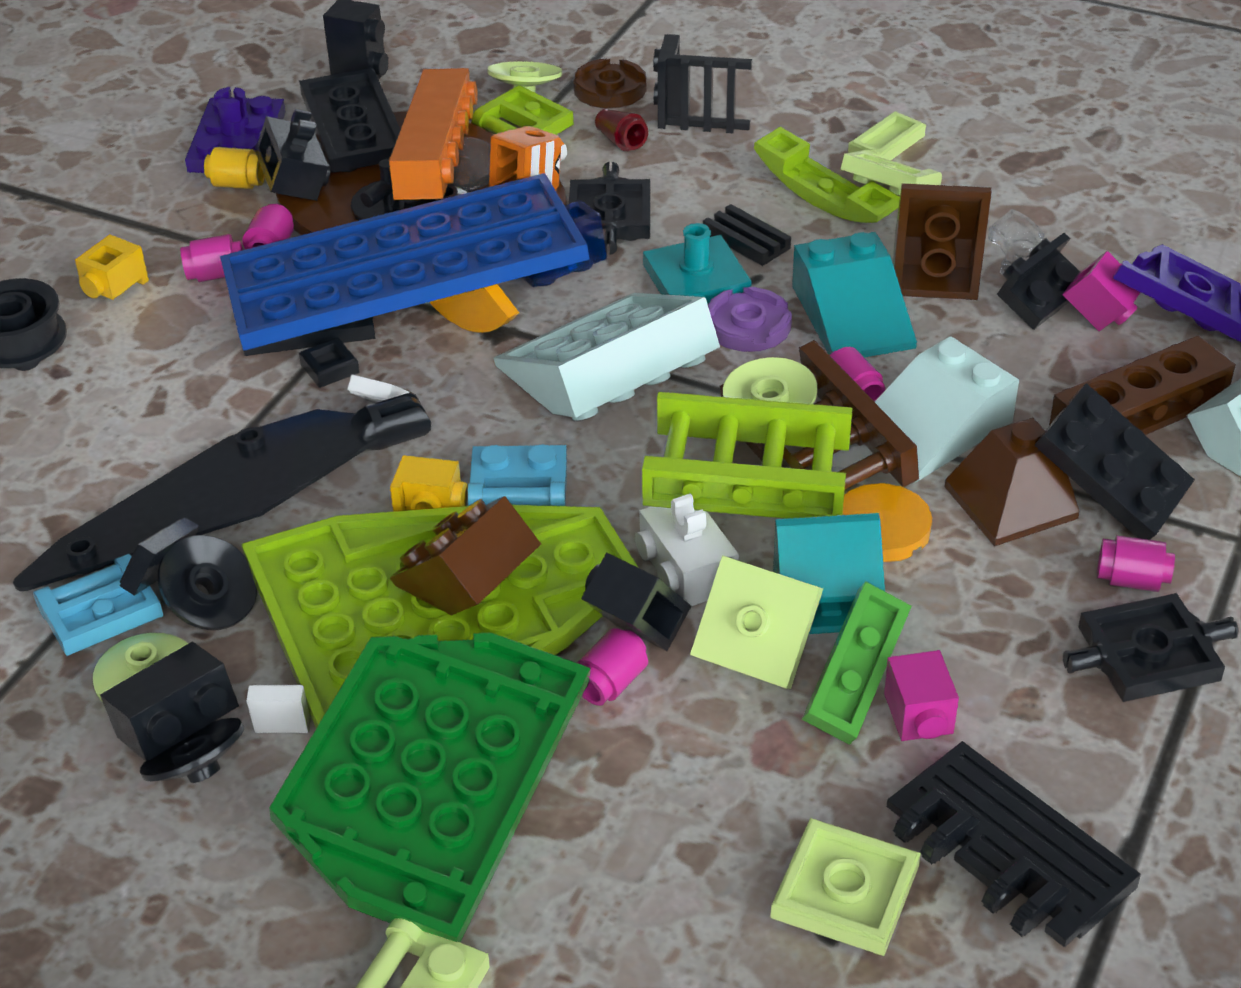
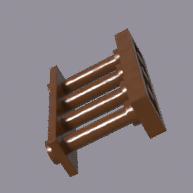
M815 340L799 347L801 364L813 373L817 382V396L821 400L814 403V405L852 408L849 446L855 443L858 446L865 444L872 452V455L838 471L846 473L845 489L881 471L884 474L890 473L902 487L919 480L917 445ZM724 384L720 385L721 397H723ZM745 442L759 459L763 461L765 444ZM784 446L782 467L805 469L811 466L814 448L805 447L791 454ZM834 450L833 454H835V453H837V452H839V451H841V450Z

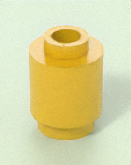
M214 147L211 155L208 154L205 157L204 173L206 178H210L211 184L214 187L253 189L255 185L262 186L265 181L264 173L253 149Z

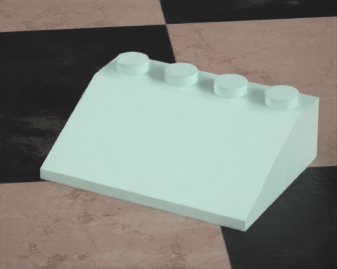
M632 293L502 353L493 359L496 367L552 414L572 417L574 421H579L596 415L599 412L597 407L607 402L615 403L631 398L635 395L634 389L644 384L653 385L671 377L670 371L676 368L692 367L706 360L705 354L719 348L720 344L705 297Z

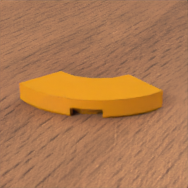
M498 284L429 302L450 322L462 329L477 333L493 331L509 323L519 314V311Z

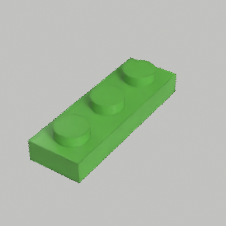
M866 581L861 585L801 720L849 745L857 738L887 667L888 657L892 655L912 607L911 605Z

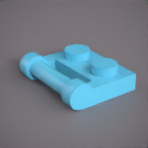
M566 445L473 446L470 483L468 484V506L479 499L488 504L503 496L512 505L566 506Z
M130 554L114 559L115 564L55 589L50 590L49 586L33 591L35 602L42 617L46 619L66 656L163 616L160 601L151 586H148L135 596L120 587V580L132 557Z

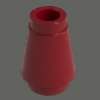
M603 109L595 118L596 128L623 151L641 148L648 138V126L638 114Z

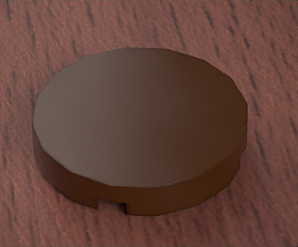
M598 59L588 62L577 69L575 79L573 78L574 95L581 102L593 107L606 109L632 105L642 99L647 91L646 72L639 65L623 59L619 60V64H610V59Z

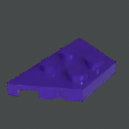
M1163 244L1154 247L1151 252L1145 251L1139 254L1132 264L1127 260L1123 261L1114 274L1113 279L1153 298L1163 309L1171 312L1179 311L1193 318L1203 329L1208 331L1217 330L1241 342V285L1239 282Z

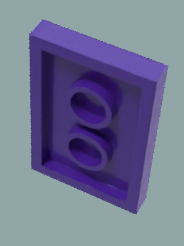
M230 87L218 90L214 94V98H209L186 155L187 172L204 173L205 157L208 154L211 155L214 147L253 149L255 151L266 116L283 120L286 113L284 99H271L267 96L246 98L245 91L239 87L234 88L233 98Z

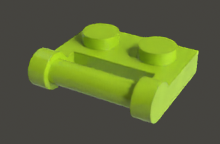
M520 85L477 108L471 119V123L494 134L517 128L499 119L500 117L520 127L532 126L555 135L574 125L573 111Z

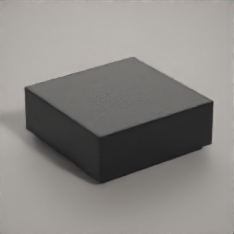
M339 338L299 352L301 366L319 388L348 378L351 374L360 373L358 360Z

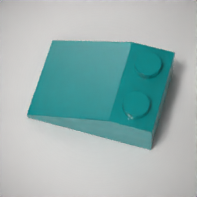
M860 232L852 236L827 240L817 239L809 243L794 245L792 287L829 355L844 347L855 348L864 358L916 349L917 340L891 256L876 232Z

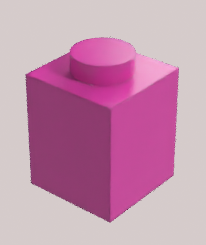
M1108 251L1079 272L1063 293V296L1098 331H1101L1113 321L1117 325L1125 322L1138 308L1134 301L1141 293L1113 279L1121 264Z
M936 650L888 657L884 695L901 741L921 738L932 739L942 735L954 734L959 696L941 651Z

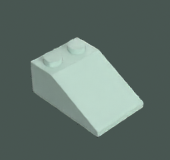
M950 336L920 353L880 395L875 403L917 445L919 480L979 444L991 430L1007 426L1013 422L1019 379Z

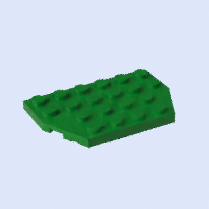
M473 633V640L438 641L437 635H418L410 639H403L397 636L371 637L269 807L270 819L349 908L387 923H391L392 920L397 918L405 919L417 925L424 932L454 942H461L589 683L591 668L494 633Z

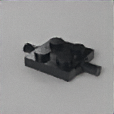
M609 162L603 165V177L570 180L568 213L585 241L600 239L599 249L606 255L607 245H610V255L616 252L617 239L625 241L650 239V179L619 177V166L615 162H612V171H610Z
M1177 593L1082 612L1078 628L1090 647L1064 651L1063 663L1068 673L1094 667L1101 669L1108 676L1122 702L1215 683L1222 680L1225 665L1213 649L1212 642L1237 638L1239 633L1238 625L1231 616L1210 622L1200 621L1198 617L1188 611Z

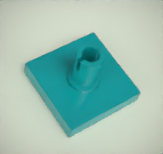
M701 223L687 225L683 230L684 243L643 251V266L660 294L705 297L707 304H709L711 299L723 291L732 289V294L743 293V288L751 287V279L722 235L710 237L711 230H709L707 225Z

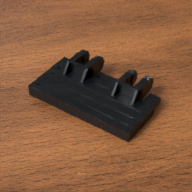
M963 741L887 799L886 807L900 817L892 831L904 843L906 841L909 842L911 839L913 840L915 836H918L931 824L937 827V830L932 832L924 841L920 851L922 857L931 865L933 863L936 864L937 861H940L942 857H945L958 845L962 846L955 852L954 861L988 887L981 902L991 913H997L1020 893L1028 898L1027 902L1017 909L1010 923L1011 929L1021 937L1023 935L1026 936L1027 933L1035 929L1048 916H1051L1053 919L1046 924L1044 932L1063 947H1066L1076 937L1081 939L1138 888L1141 873Z

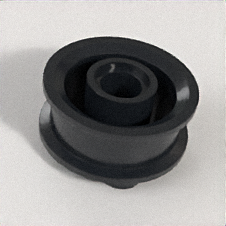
M27 278L0 281V368H15L20 371L31 370L39 364V361L55 353L65 341L67 335L66 325L63 318L57 313L60 306L58 294L47 283Z

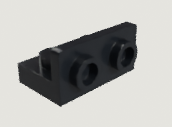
M1065 232L1052 242L1047 238L1043 239L1028 255L1029 259L1025 260L1022 256L1019 257L1003 273L1007 280L997 295L1033 330L1069 303L1063 296V293L1080 272L1060 253L1071 239Z

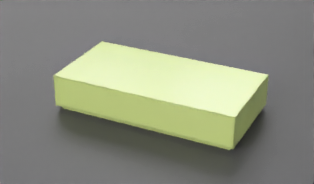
M894 111L852 140L848 145V153L869 149L881 153V158L892 160L925 136L926 124Z

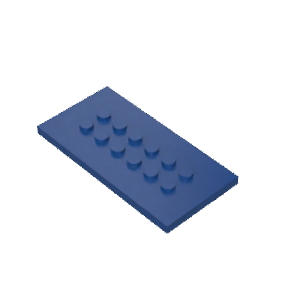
M546 173L220 256L243 351L590 260L586 241Z

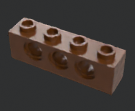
M1197 335L1054 394L1049 426L1075 393L1087 383L1135 427L1147 435L1187 418V414L1229 387L1236 364Z

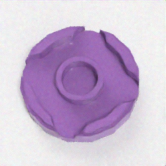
M748 287L743 288V293L732 294L731 289L723 291L711 299L708 304L719 344L728 349L742 352L766 350L784 341L791 331L792 315L791 311L788 310V303L783 297L770 290Z

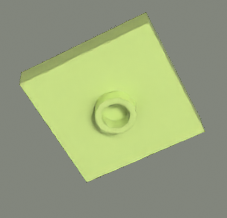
M722 555L690 655L774 685L791 689L824 588Z
M810 818L773 900L770 918L885 956L917 873L921 853Z

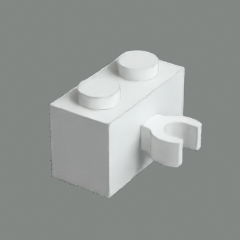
M691 493L672 499L671 508L648 507L639 510L640 532L635 534V542L644 561L650 560L657 570L658 578L691 606L708 601L722 555L739 560L738 552L708 512L703 511V509L699 511L694 510Z

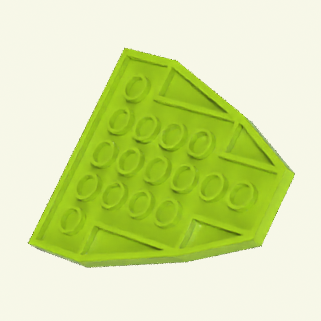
M512 505L540 541L541 545L478 605L452 616L396 587L390 580V577L404 565L400 557L406 551L422 540L428 543L436 536L432 530L435 525L455 511L459 515L469 506L339 515L242 543L241 545L243 555L247 558L255 585L297 685H303L309 713L315 728H317L371 637L397 636L403 639H410L418 635H437L438 641L473 640V633H494L553 655L566 649L603 617L602 614L581 598L585 592V583L590 571L601 563L606 552L638 567L601 507Z

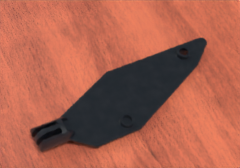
M409 392L366 405L356 413L315 409L264 426L245 428L235 435L226 437L60 538L15 577L13 581L14 587L18 591H29L79 574L92 573L98 568L115 563L114 559L126 554L132 556L139 543L185 517L200 526L196 535H204L260 517L367 449L381 450L425 436L431 431L432 423L416 394Z

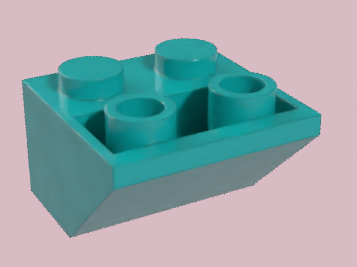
M879 513L775 519L773 572L824 588L809 634L839 633L855 595L865 581L885 591Z

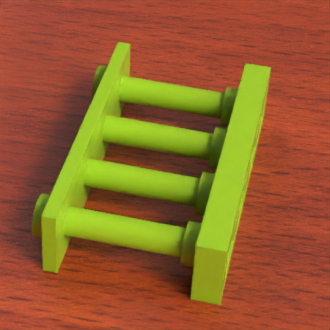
M658 392L657 434L668 435L664 457H644L642 467L643 506L671 508L672 499L691 493L693 496V508L696 511L703 509V511L785 519L843 515L846 473L831 471L834 450L849 451L852 408ZM687 437L716 439L713 461L683 459ZM736 441L764 443L762 466L732 463ZM784 446L814 448L812 470L783 468Z

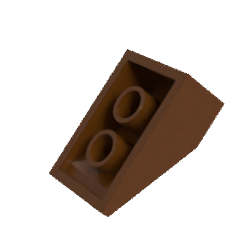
M902 183L892 263L903 296L978 300L992 193L991 187Z

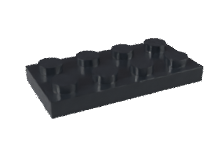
M374 68L299 81L303 101L307 111L312 114L311 121L316 123L315 132L321 143L326 161L330 164L331 173L339 171L351 172L360 167L379 164L383 159H390L401 129Z

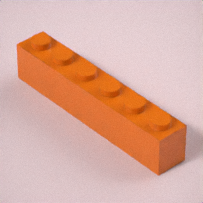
M469 68L423 69L389 160L394 200L443 199L448 183L454 182V167L459 165V150L464 148V135L468 134L469 129L468 119L473 118V105H477L476 81H470Z

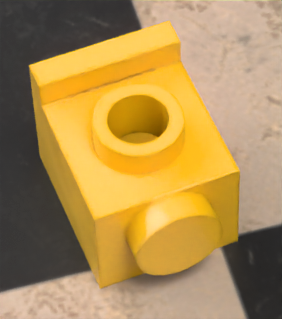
M111 234L75 259L80 287L87 296L93 299L102 295L114 300L136 282L144 285L149 281L142 247Z
M403 455L390 485L393 512L466 506L468 486L466 482H462L460 479L459 461Z

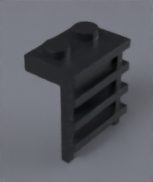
M665 34L661 49L655 48L653 58V71L658 72V82H655L653 96L654 105H658V129H666V125L680 126V130H688L690 126L703 127V132H711L712 128L726 129V133L732 134L734 130H750V120L735 119L737 69L751 70L752 59L680 55V35ZM690 66L704 67L703 117L690 116ZM713 68H727L726 118L713 117Z

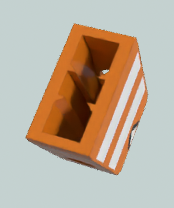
M524 126L492 135L489 187L546 173L554 189L557 190L559 186L560 162L567 156L566 145L558 135L532 126Z

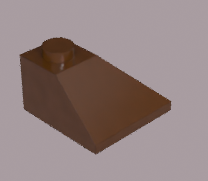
M1033 417L991 430L945 479L944 487L994 547L1076 520L1079 517L1080 511L1069 476L1034 446L1045 430Z

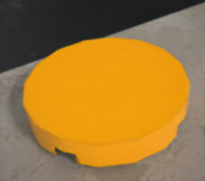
M876 483L859 486L844 495L843 515L879 513L883 562L902 561L911 557L913 550L918 549L920 546L922 550L928 544L933 517L928 504L918 494L902 486Z

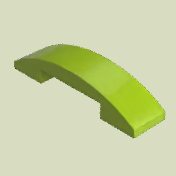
M781 126L754 142V150L781 182L805 201L834 216L854 222L877 223L899 207L900 196L878 183L870 181L860 188L809 158L810 143Z

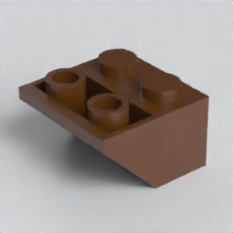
M505 496L488 504L479 499L459 515L455 511L435 525L432 530L436 536L428 543L422 540L406 551L400 557L404 565L390 577V580L396 587L452 616L478 605L527 559L541 543Z

